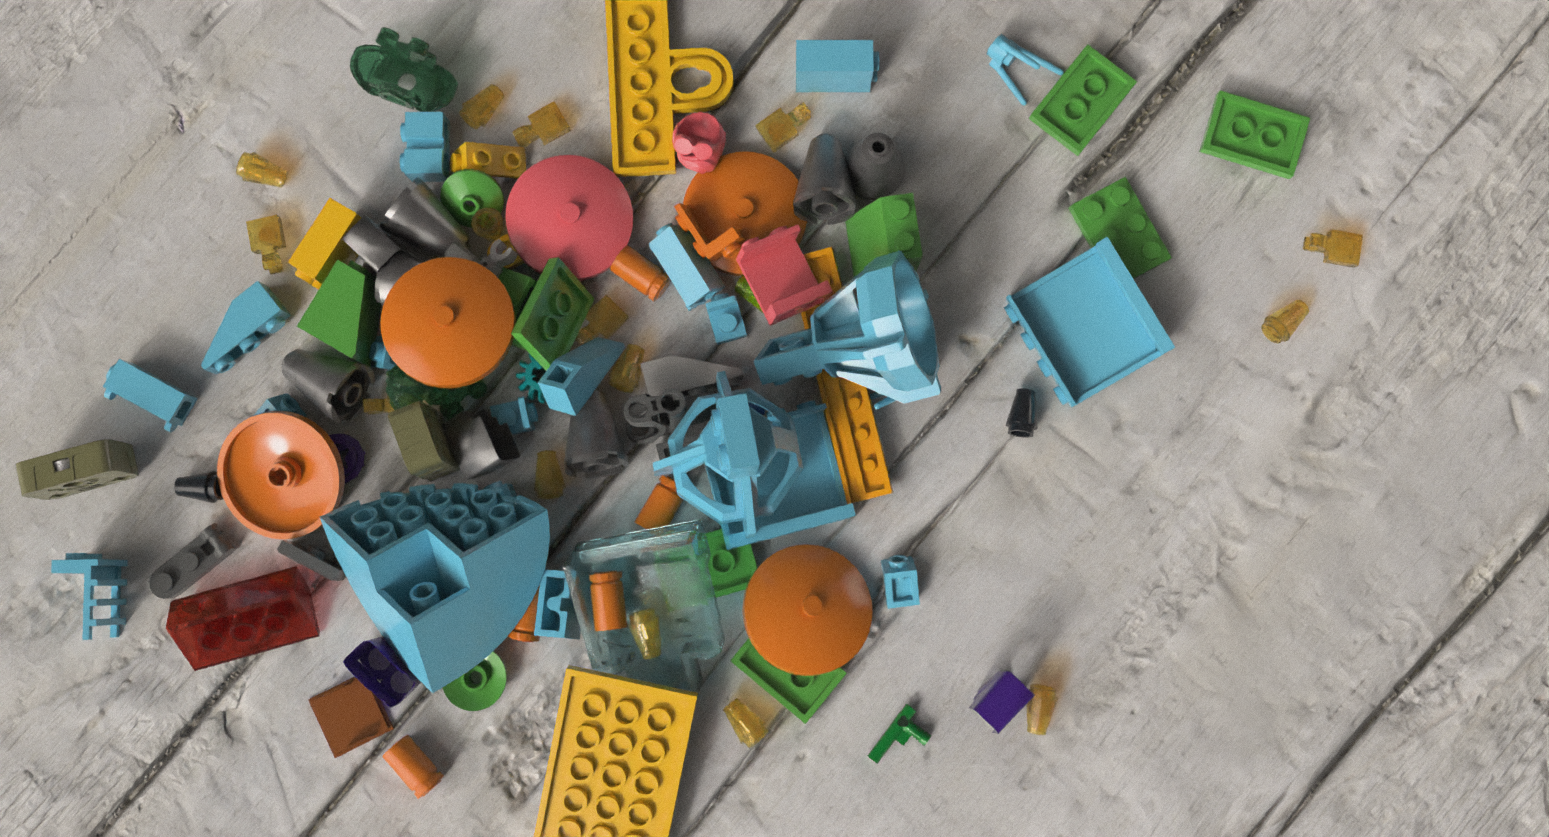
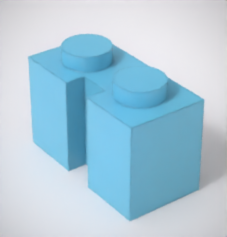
M405 112V123H401L400 135L402 141L407 142V148L404 149V153L400 154L401 171L404 172L411 182L416 178H420L424 182H445L449 177V119L443 112Z
M544 570L539 587L535 636L580 640L582 614L575 613L576 600L584 601L587 575L570 571Z

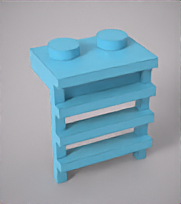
M66 553L65 560H52L51 573L84 574L82 640H92L93 626L110 625V638L119 637L120 625L126 624V618H120V605H127V598L120 599L121 586H127V579H121V567L128 566V560L102 559L103 554ZM94 586H111V599H93ZM111 605V618L93 619V606Z

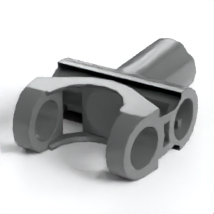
M665 389V392L660 396H651L646 393L636 395L630 398L624 406V417L627 421L626 434L636 444L653 443L659 437L665 435L670 437L697 397L717 394V392L713 391L684 397L676 389ZM716 403L699 413L690 425L709 422L710 416H712L711 410L716 409ZM636 404L644 405L648 409L634 416L629 414L630 408ZM657 414L658 420H653V415ZM632 426L649 427V431L646 435L636 436L632 433L631 428Z

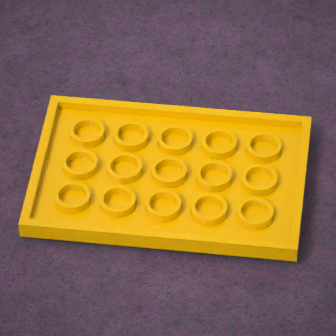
M568 665L562 687L534 837H669L698 693Z

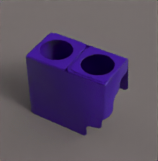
M382 637L363 641L343 661L345 667L369 691H372L379 699H382L390 708L400 704L421 683ZM375 648L390 661L389 666L383 670H375L369 664V654ZM397 671L405 673L413 682L411 689L405 693H398L391 687V677Z
M998 671L977 690L978 693L973 698L974 701L969 706V709L975 710L994 728L992 733L999 734L1035 695L1010 671Z

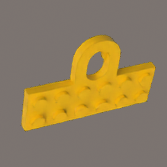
M605 0L613 173L617 177L676 174V155L672 142L674 131L673 114L707 112L722 106L730 97L733 89L734 80L731 65L721 53L710 48L670 49L668 0ZM695 67L698 70L707 71L711 75V81L707 86L699 87L692 93H681L672 85L676 72L684 68Z

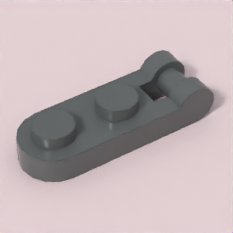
M216 523L208 526L197 538L154 571L149 581L152 593L162 599L175 598L181 595L230 556L236 548L230 541H225L221 536L222 530ZM210 543L215 549L212 554L205 548Z

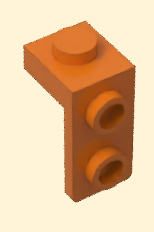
M682 203L674 206L678 212V215L675 216L678 224L685 232H691L696 240L692 244L703 259L707 257L709 260L717 261L722 256L729 258L741 249L740 244L746 240L740 229L731 227L710 242L688 207Z

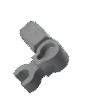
M500 239L492 244L490 254L487 257L484 256L482 260L458 242L452 243L444 253L445 257H457L474 261L490 270L498 279V276L503 272L501 269L513 263L518 255L510 247L502 254L507 245Z

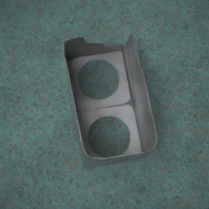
M366 215L343 237V240L377 273L379 268L393 254L398 252L410 254Z
M484 409L472 416L470 411H462L442 424L465 480L488 475L520 458L519 449L508 424L503 423L499 425L497 418L493 417L490 419L487 411Z

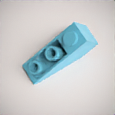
M256 281L232 300L201 363L204 370L214 374L230 370L235 365V360L238 357L255 350L260 345L262 338L269 333L279 331L285 325V320L291 314L268 286Z
M596 337L555 359L538 381L549 409L577 416L625 349L624 343Z

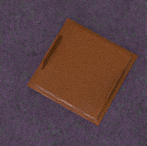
M355 676L308 699L334 758L394 729L381 699L372 691H369Z

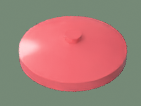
M559 155L534 164L518 178L507 200L506 227L515 252L531 269L542 274L549 258L559 257L579 281L596 277L611 268L616 256L628 245L633 228V209L624 185L607 167L586 157Z

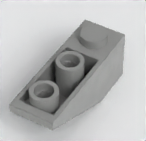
M674 355L640 363L648 395L660 396L665 392V389H676L684 396L707 393L708 389L717 387L716 375L717 372L722 371L726 372L730 388L739 386L738 381L744 379L742 369Z

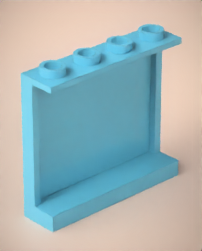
M1108 237L1097 242L1093 248L1014 295L1006 297L1008 303L1004 307L1013 324L1019 321L1025 331L1020 334L1021 338L1029 350L1036 349L1041 357L1040 360L1036 361L1046 378L1050 375L1053 377L1057 384V387L1053 389L1062 405L1068 403L1071 408L1175 348Z
M809 401L797 405L796 411L787 412L794 419L803 470L774 513L770 516L755 518L756 535L754 537H745L743 521L721 524L727 550L856 516L853 503L847 504L839 468L823 413L827 408L826 403L816 405L815 401ZM770 412L766 413L767 419L772 421L773 426L783 428L774 415ZM778 451L763 474L757 477L758 501L772 493L781 483L788 468L790 454ZM705 465L714 501L726 505H735L733 482L728 481Z

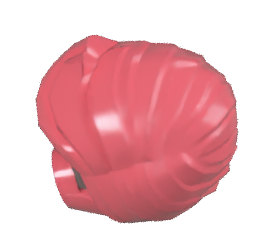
M699 111L685 116L677 123L673 131L672 142L679 161L686 168L700 172L701 175L711 172L716 168L725 147L726 132L714 115Z

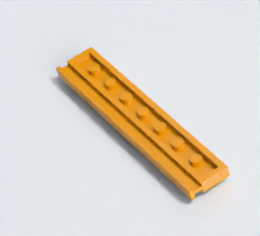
M832 246L803 254L818 284L826 280L828 281L833 291L830 297L843 287ZM820 305L801 313L805 330L811 328L810 317ZM822 369V372L817 374L816 377L823 404L826 403L827 407L825 414L847 504L894 493L868 388L842 377L833 378Z

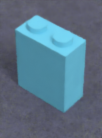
M796 40V92H870L871 83L877 82L879 51H873V40Z

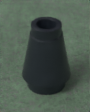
M1026 388L1016 390V395L1006 421L1008 434L1015 437L1029 438L1033 437L1034 430L1038 429L1036 392L1034 390Z
M215 471L179 477L175 481L174 490L177 496L209 503H215L223 499L218 484L217 472Z

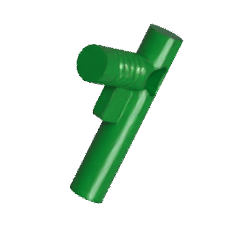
M906 703L867 756L878 764L895 740L901 745H905L908 739L913 736V738H916L918 742L925 746L932 735L911 720L917 711ZM901 716H906L908 725L901 726L897 724Z

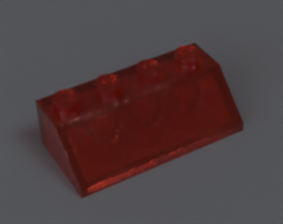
M297 566L172 600L165 628L194 671L320 636L310 588Z

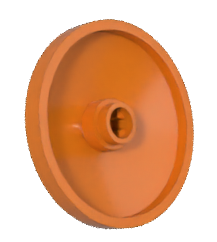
M744 151L721 156L713 171L702 175L698 172L694 176L684 196L683 204L688 207L710 242L731 227L740 229L746 239L744 242L755 237H758L759 240L770 236L769 234L773 230L781 226L790 228L799 225L801 231L796 238L799 246L807 225V221L801 220L794 214L793 200L799 181L784 164L761 153ZM740 250L729 258L722 256L717 261L709 260L714 269L720 272L745 277L736 261Z
M443 257L428 260L414 266L396 281L385 299L380 324L385 348L392 360L404 373L428 386L458 388L485 378L501 364L508 354L514 339L511 332L516 324V317L511 297L494 273L471 260Z
M270 411L252 416L238 424L229 433L218 456L217 478L226 505L243 525L262 536L273 539H294L307 535L323 526L320 516L337 509L341 502L345 475L340 453L329 435L315 422L302 415L288 411Z
M795 545L772 554L753 573L744 593L743 621L752 645L766 661L787 673L800 676H815L836 670L849 662L859 652L870 631L872 600L863 576L847 558L823 546Z

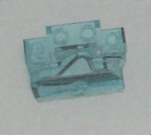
M702 519L577 542L563 565V570L592 670L614 675L625 670L628 678L697 692L699 695L703 677L698 657L706 660L721 654L725 642L721 614L708 568L711 552ZM603 571H622L620 581L623 582L627 628L595 631L590 590L592 581L589 580V575Z

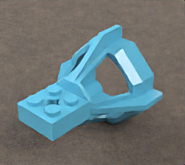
M897 251L873 259L857 276L815 309L810 317L811 328L768 340L753 361L762 385L774 383L775 386L782 385L792 380V377L803 374L805 378L821 373L822 369H824L833 378H845L904 404L939 395L941 385L937 372L940 365L934 321L927 303L929 296L927 290L922 289L918 274L903 253ZM854 288L857 289L858 304L853 293Z
M722 371L717 372L716 375L718 393L697 397L668 439L670 457L653 462L654 476L673 473L676 492L679 497L720 525L743 521L745 537L751 538L756 535L755 518L770 516L774 513L802 472L803 464L793 417L751 388L731 391L726 372ZM748 402L769 411L779 420L783 428L773 426L772 421L749 407ZM716 403V409L711 410L712 416H710V421L701 432L700 439L683 447L685 434L692 421L704 409ZM778 451L790 454L788 468L781 483L772 493L758 501L757 477L763 474ZM705 463V465L728 481L733 482L735 505L718 503L706 497L694 486L687 472Z

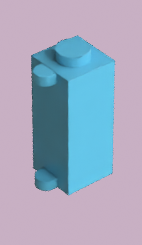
M669 223L656 232L657 237L649 243V248L656 255L674 284L688 311L705 304L711 297L725 288L724 283L707 257L703 259L695 250L692 243L696 240L690 231L685 232L680 225Z
M119 359L108 370L107 380L103 385L106 388L104 397L113 400L119 395L167 421L164 429L170 433L178 425H183L198 399L143 368Z

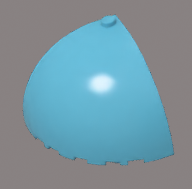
M454 483L452 489H436L435 484L409 487L410 493L383 492L380 493L381 499L362 505L357 500L320 516L321 523L336 558L367 614L400 660L432 693L459 678L489 656L512 632L533 600L545 570L550 542L548 511L535 501L522 495L516 498L504 495V490L500 488L479 490L476 484Z

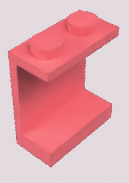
M799 225L790 228L781 226L773 230L769 234L770 236L761 240L758 237L749 239L742 244V248L736 258L770 326L823 304L833 292L827 280L818 284L798 246L796 238L801 231Z

